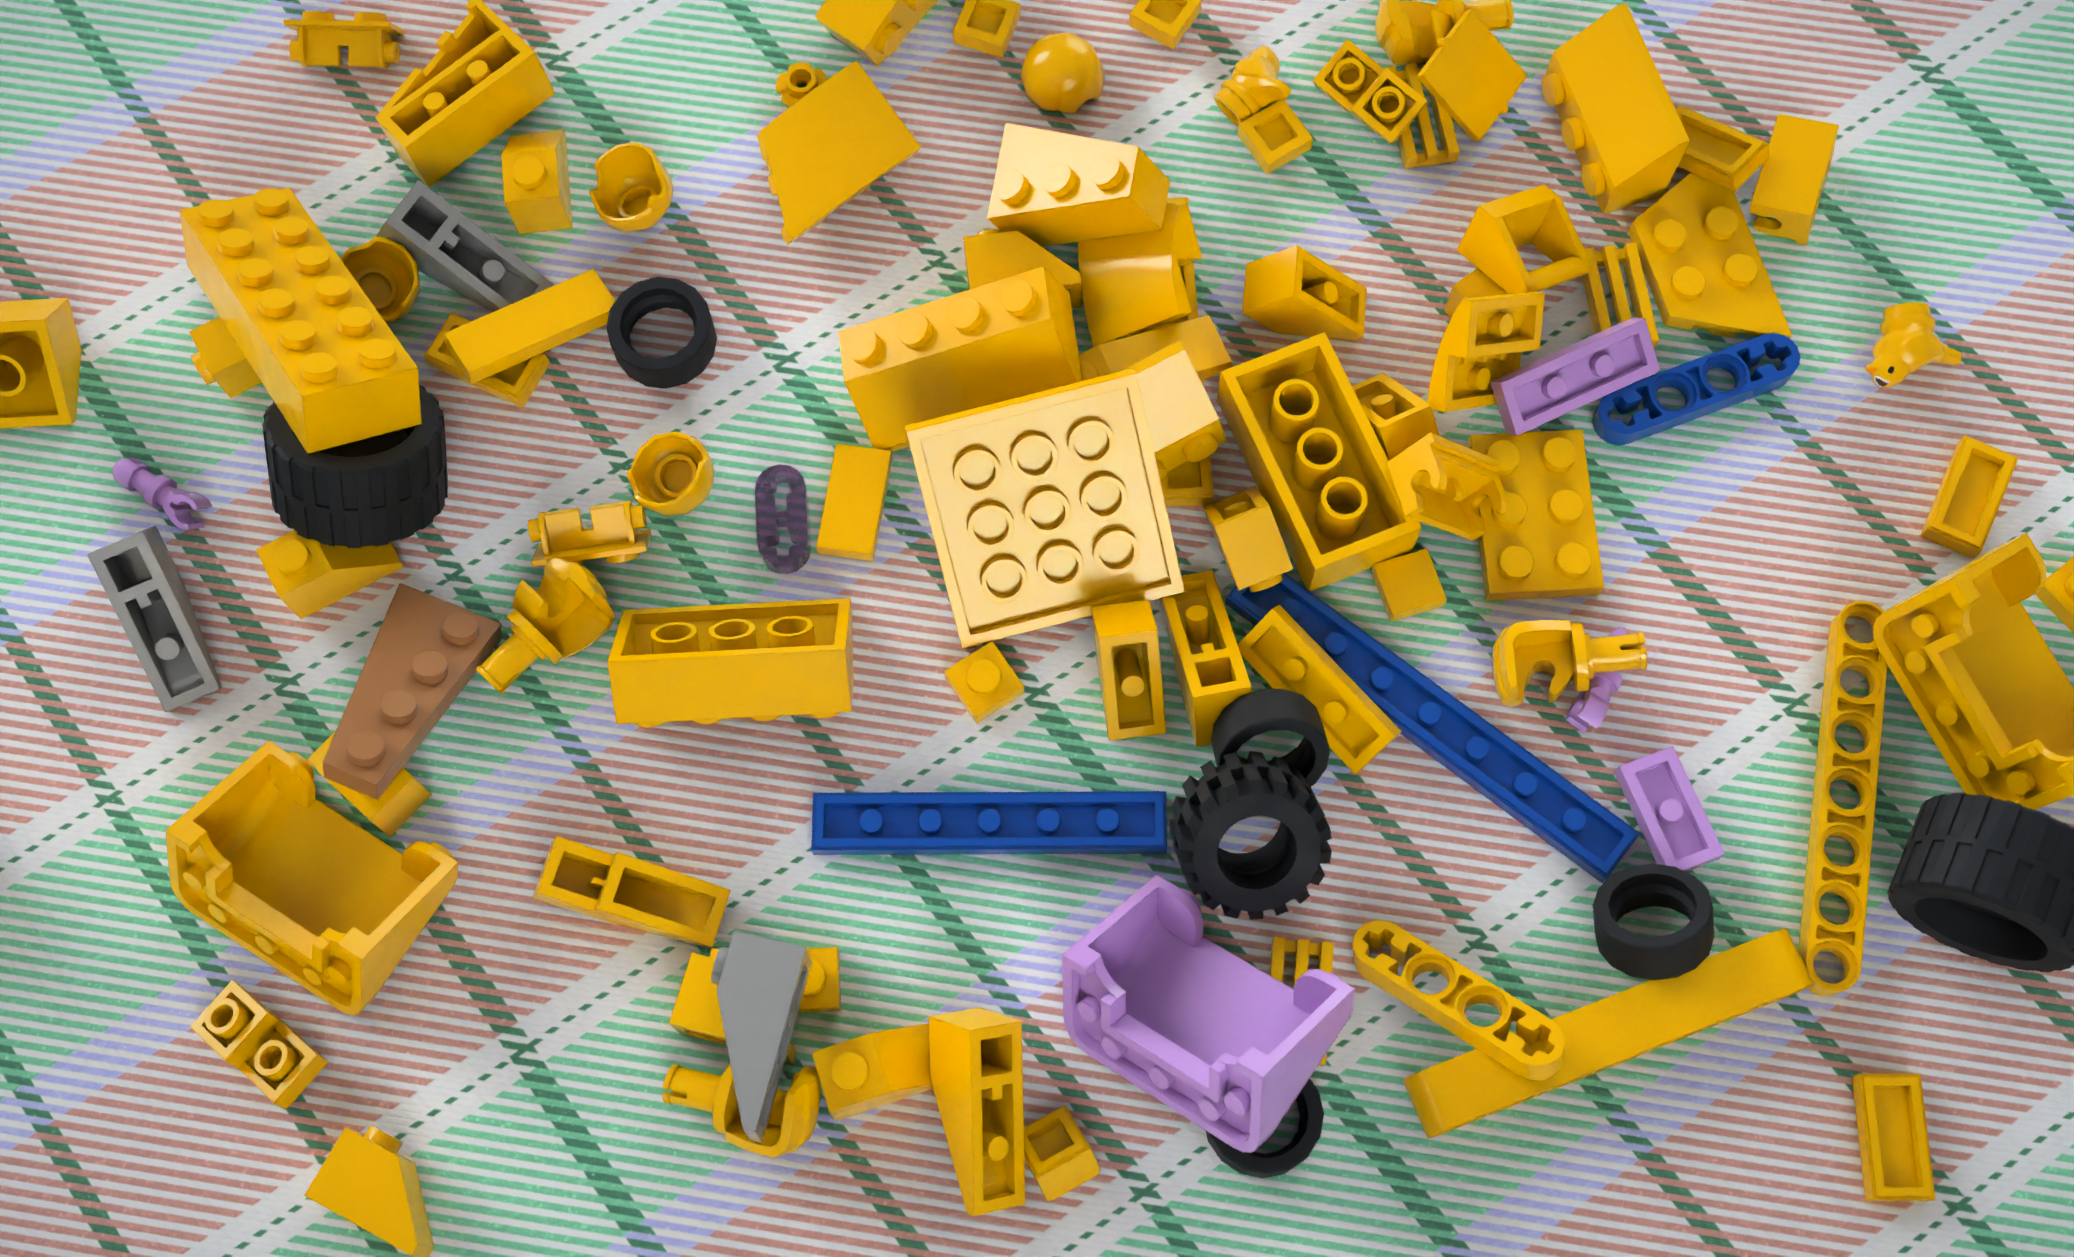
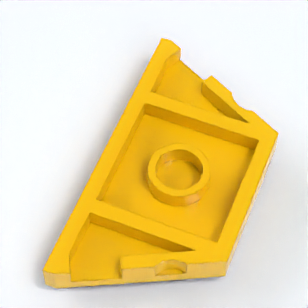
M1689 173L1632 222L1628 232L1632 243H1637L1642 269L1664 326L1690 331L1699 328L1709 331L1712 335L1735 338L1737 333L1754 336L1777 333L1790 339L1792 333L1735 192L1696 174Z

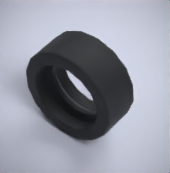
M655 277L638 281L619 295L610 308L606 326L610 346L619 365L630 378L647 387L667 389L686 384L700 375L714 356L717 335L708 304L694 287L679 279ZM670 308L679 309L690 316L695 329L694 335L687 346L674 355L662 358L644 357L638 354L632 347L630 332L637 321L649 312Z
M1261 689L1240 696L1222 710L1213 724L1211 740L1217 767L1225 764V754L1237 753L1240 747L1252 737L1272 730H1288L1304 736L1298 747L1285 756L1279 757L1287 762L1290 771L1296 768L1304 776L1309 787L1317 783L1326 770L1330 748L1317 707L1303 695L1285 689ZM1238 755L1240 760H1247L1246 758L1240 757Z
M1654 863L1630 866L1611 875L1597 890L1593 903L1595 937L1600 954L1613 968L1631 977L1648 980L1677 978L1696 969L1710 954L1714 939L1713 905L1709 891L1694 875L1674 866ZM1652 906L1673 909L1690 920L1683 929L1670 935L1655 937L1633 934L1617 924L1623 915L1638 908Z
M1309 1078L1295 1099L1300 1115L1298 1131L1292 1141L1279 1151L1266 1154L1241 1152L1206 1131L1208 1142L1220 1160L1240 1174L1259 1178L1286 1174L1310 1155L1321 1136L1324 1111L1319 1091Z

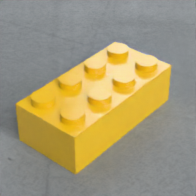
M1325 332L1221 371L1217 402L1262 496L1270 505L1279 532L1306 589L1310 592L1368 570L1373 567V564L1406 555L1413 551L1422 526L1418 520L1405 516L1387 466L1389 460Z

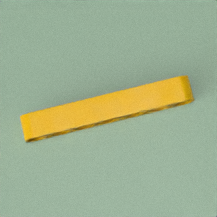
M1783 928L1708 957L1696 969L1677 978L1650 980L1551 1019L1561 1028L1565 1036L1564 1062L1560 1070L1550 1078L1544 1080L1526 1079L1480 1050L1475 1049L1419 1071L1403 1079V1082L1425 1134L1430 1139L1779 1001L1813 986L1814 983L1787 928ZM1539 1039L1534 1045L1525 1042L1526 1055L1532 1057L1537 1051L1547 1052L1546 1041Z

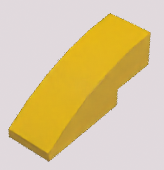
M556 836L550 845L532 898L618 925L712 948L731 890L619 852L613 855Z

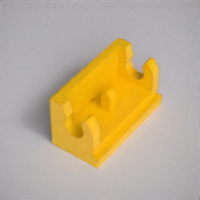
M1778 114L1769 142L1770 157L1762 165L1750 204L1749 212L1762 216L1756 217L1753 225L1755 230L1772 236L1796 240L1797 244L1807 245L1833 158L1839 125ZM1765 217H1772V218H1775V219H1777V220H1770V219L1765 218Z
M1430 432L1387 462L1404 514L1409 518L1474 541L1485 534L1484 519L1479 514V505L1484 498L1490 497L1491 507L1496 513L1506 514L1508 502L1497 473L1502 470L1497 459Z

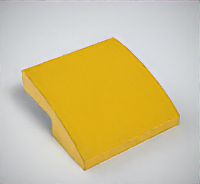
M1527 292L1462 299L1444 332L1434 362L1427 401L1432 406V410L1449 412L1497 405L1490 381L1519 369L1521 352L1540 350L1545 293Z

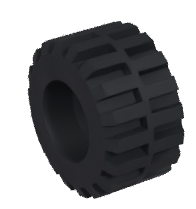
M1249 751L1247 760H1240L1236 752L1225 754V764L1215 767L1212 760L1200 767L1203 776L1199 780L1189 776L1183 783L1182 787L1186 798L1176 796L1172 805V811L1175 819L1170 820L1172 844L1187 885L1194 895L1200 893L1204 905L1215 910L1221 904L1224 915L1238 919L1241 911H1247L1250 920L1263 919V911L1274 909L1276 916L1288 911L1286 903L1290 900L1295 899L1301 904L1310 896L1306 888L1307 885L1312 883L1319 886L1325 876L1320 864L1330 863L1332 850L1327 840L1332 839L1330 826L1304 776L1296 768L1290 771L1285 760L1274 756L1268 764L1262 752ZM1266 816L1280 821L1275 836L1258 850L1239 854L1219 848L1220 841L1227 830L1245 818Z

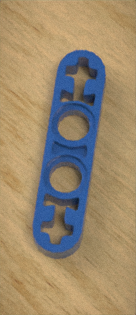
M1769 333L1643 378L1601 399L1593 414L1592 423L1594 430L1602 440L1609 444L1625 445L1776 390L1788 382L1799 366L1800 353L1798 347L1791 339L1782 334ZM1765 353L1769 359L1779 358L1782 361L1778 370L1773 364H1766L1756 368L1750 377L1749 368L1756 366ZM1716 368L1728 371L1734 377L1735 388L1726 392L1713 388L1708 382L1707 372ZM1662 387H1673L1679 390L1685 398V407L1679 410H1670L1663 407L1657 399V390ZM1642 401L1644 410L1636 412L1626 427L1621 420L1611 421L1609 418L1615 407L1620 414H1626L1637 410Z

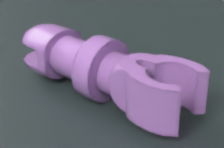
M124 458L114 464L112 474L115 481L129 491H139L142 493L144 501L153 508H163L165 513L168 514L170 521L178 528L183 530L204 528L203 522H197L192 518L190 508L185 504H190L193 510L213 507L205 496L196 492L189 493L177 489V483L166 475L156 476L152 474L150 467L138 459Z
M1618 627L1610 632L1608 637L1625 635L1626 628ZM1621 671L1594 673V678L1589 680V690L1580 692L1567 712L1566 721L1583 733L1588 729L1589 724L1597 729L1609 708V694L1617 692L1622 683Z

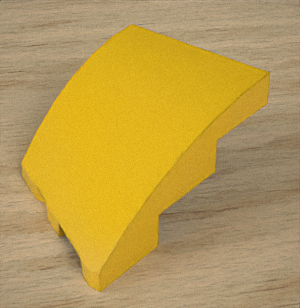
M857 60L810 91L757 134L762 158L769 167L768 182L772 196H778L785 223L781 229L785 242L790 244L822 223L832 212L866 191L876 180L913 157L922 148Z
M1167 202L1162 230L1078 242L1081 292L1093 347L1146 332L1192 313L1180 267L1201 259L1202 255L1188 205Z

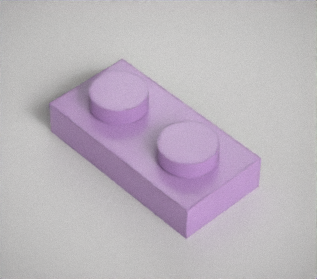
M1673 746L1623 764L1614 771L1657 864L1674 866L1687 872L1719 860L1725 855Z

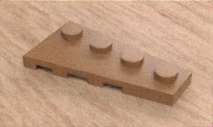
M399 583L322 762L324 778L378 800L477 672L475 668L487 659L502 639L501 623Z

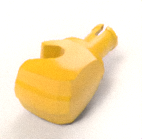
M1380 0L1378 16L1375 21L1376 37L1380 47L1385 50L1392 64L1406 66V64L1427 63L1438 48L1436 45L1437 40L1448 35L1465 11L1472 9L1489 31L1510 30L1514 19L1511 0H1476L1464 2V0H1438L1437 4L1417 0Z
M555 557L546 563L542 582L537 591L522 580L515 592L512 605L514 609L506 616L513 624L510 628L513 634L475 669L502 695L538 657L542 661L548 658L556 665L562 658L566 659L587 649L611 628L615 619L614 612L607 601L606 592L597 578L581 564Z
M1570 620L1517 622L1505 628L1493 645L1492 669L1496 692L1503 705L1513 707L1523 704L1525 689L1532 676L1537 672L1544 671L1552 676L1548 702L1553 703L1572 680L1576 692H1585L1589 690V680L1594 678V673L1632 669L1646 670L1647 650L1642 647V644H1645L1643 632H1636V634L1590 638L1588 633H1584L1581 622L1570 623Z
M674 1064L668 1070L663 1083V1089L673 1090L672 1093L665 1091L662 1094L664 1103L712 1112L714 1129L716 1132L724 1134L726 1141L747 1151L769 1157H778L799 1149L811 1138L818 1120L821 1086L817 1069L814 1066H804L794 1074L788 1091L777 1089L762 1143L750 1141L743 1130L731 1064L728 1065L722 1076Z

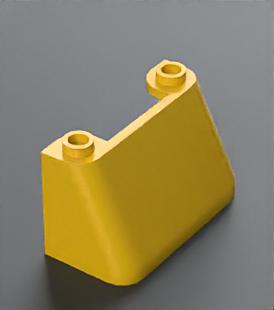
M2026 532L1883 612L1876 618L1873 625V639L1963 791L1970 795H1985L2004 801L2008 800L2035 810L2074 795V688L2021 601L2028 599L2042 589L2046 581L2044 561Z
M268 740L165 830L171 888L177 899L194 915L345 1014L356 1015L377 995L457 881L459 862L453 858L446 848L435 842L415 841L401 854L316 799V788L313 780L314 771L309 762L295 752L288 753Z

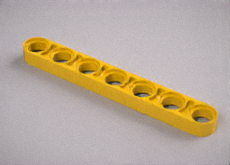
M1855 601L1848 604L1831 621L1828 633L1798 952L1814 983L1813 986L1807 989L1821 997H1832L1851 988L1859 979L1862 965L1887 663L1879 652L1874 639L1869 643L1854 641L1846 632L1845 622L1849 617H1861L1868 621L1873 628L1876 618L1884 611L1876 604L1868 601ZM1854 670L1866 678L1869 684V692L1866 697L1855 698L1843 690L1840 684V676L1843 671ZM1851 725L1858 729L1864 738L1863 750L1859 753L1844 751L1835 740L1837 726ZM1845 780L1857 789L1859 803L1855 809H1844L1833 802L1830 796V786L1833 781ZM1839 836L1851 844L1854 850V859L1850 866H1838L1828 859L1824 849L1828 837ZM1833 893L1845 900L1849 907V917L1845 924L1835 925L1828 922L1822 916L1819 910V901L1823 894ZM1828 951L1835 954L1841 960L1844 974L1839 983L1830 984L1817 976L1813 962L1818 952Z

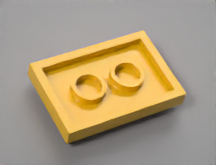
M1583 430L1525 432L1518 436L1506 433L1470 435L1467 442L1468 448L1499 461L1502 470L1497 473L1508 502L1505 515L1498 514L1493 510L1490 497L1484 498L1479 505V514L1483 517L1485 534L1478 538L1485 600L1497 601L1600 595L1604 589Z

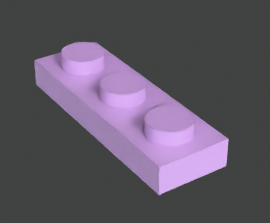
M1633 317L1492 380L1490 384L1506 434L1518 436L1659 372L1660 368L1646 319Z

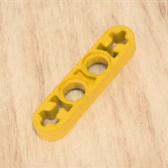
M1374 920L1365 923L1356 931L1353 937V963L1357 972L1365 979L1521 1077L1529 1080H1544L1554 1076L1560 1070L1564 1062L1565 1036L1561 1028L1553 1020L1396 924L1385 920ZM1385 944L1391 946V957L1384 953L1379 954L1375 959L1370 957L1369 946L1378 950ZM1398 964L1404 967L1401 976H1398ZM1435 971L1447 979L1448 985L1442 992L1425 994L1414 986L1413 981L1420 973ZM1487 1003L1498 1010L1500 1018L1491 1026L1479 1027L1467 1020L1465 1012L1474 1004ZM1513 1021L1517 1022L1516 1034L1509 1031ZM1539 1039L1547 1042L1546 1053L1537 1051L1532 1057L1525 1054V1042L1530 1045L1536 1044Z

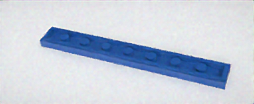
M1286 573L1281 574L1283 580L1268 589L1251 592L1249 587L1238 590L1235 586L1228 594L1225 604L1254 626L1272 608L1281 605L1402 731L1400 733L1402 736L1599 882L1603 883L1609 877L1641 834Z

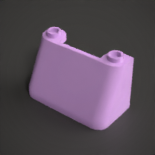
M1155 875L1062 954L1063 1019L1070 1038L1078 1048L1241 1152L1251 1153L1257 1150L1273 1134L1351 1017L1353 1011L1355 988L1343 982L1332 973L1319 969H1310L1297 979L1294 989L1203 937V919L1198 900L1188 890L1179 888L1158 875Z

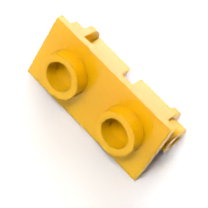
M304 11L302 12V20L283 19V25L298 32V40L290 41L289 54L293 62H300L303 67H341V47H348V66L389 68L390 63H398L400 60L398 42H391V35L404 36V30L387 21V15L356 12L354 13L353 21L335 20V14L329 12Z
M631 500L591 506L590 514L593 527L583 528L580 508L540 512L538 519L528 520L531 542L541 541L532 558V567L546 565L548 561L555 557L581 565L583 560L605 557L609 563H622L636 559L640 556V552H647L651 538V529H637L646 527L644 506H633Z

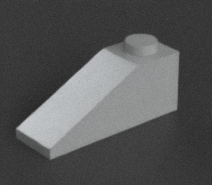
M419 180L392 212L376 235V237H384L404 245L417 262L420 272L491 312L554 285Z
M156 525L87 554L164 711L168 712L222 688L184 583Z
M734 930L729 948L720 947L713 965L711 982L718 985L717 996L742 1127L750 1141L762 1143L812 961L805 946Z

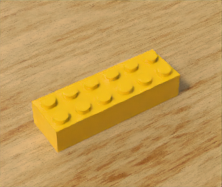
M290 188L263 189L254 195L225 201L209 200L199 206L179 210L188 268L307 454L422 424L418 367Z

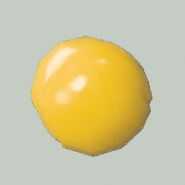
M1056 33L1041 38L1030 47L1024 59L1020 78L1030 101L1042 109L1076 113L1079 107L1091 98L1099 99L1103 90L1105 71L1095 49L1089 42L1074 33Z
M636 142L619 144L608 150L595 162L594 167L597 171L598 183L595 190H590L589 193L600 218L609 227L622 232L649 229L656 225L671 204L673 183L666 168L654 151Z
M375 236L369 242L348 248L345 251L341 261L386 324L396 321L410 312L420 292L417 262L404 245L384 237Z
M669 432L654 435L637 450L631 469L627 471V478L634 492L633 499L648 510L671 517L689 514L705 502L713 486L714 467L706 447L697 438L680 432Z

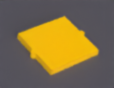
M1471 9L1462 14L1446 37L1437 40L1436 45L1438 48L1416 77L1473 142H1476L1483 138L1499 114L1508 112L1507 103L1528 75Z

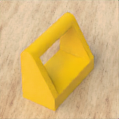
M1545 184L1479 205L1456 250L1509 294L1539 292L1585 275L1591 268L1589 257L1561 197ZM1532 244L1554 263L1527 272L1517 248Z

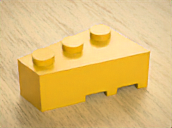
M470 0L465 7L469 14L453 34L448 31L442 34L436 42L439 51L423 71L415 68L375 117L399 158L428 188L555 94L535 51L482 0Z
M825 0L814 17L831 35L879 66L887 56H890L897 50L906 35L938 0Z
M1005 123L987 219L1004 232L1020 231L1041 247L1162 230L1170 180L1138 146Z

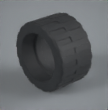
M419 384L422 422L420 425L307 454L273 401V404L266 409L262 426L271 500L275 513L280 515V520L288 528L294 529L298 535L308 540L313 539L319 541L320 544L334 547L335 545L346 546L347 548L387 545L389 542L408 538L414 535V532L426 528L433 522V518L441 513L445 506V499L448 497L443 410L439 408V402L435 396L428 393L426 388Z
M1953 793L1950 795L1934 796L1926 800L1920 807L1887 892L1889 895L1888 899L1898 915L1912 924L1914 928L1929 935L1936 941L1991 963L2014 967L2020 970H2035L2039 972L2061 971L2071 968L2074 965V828L2041 811L1991 796Z

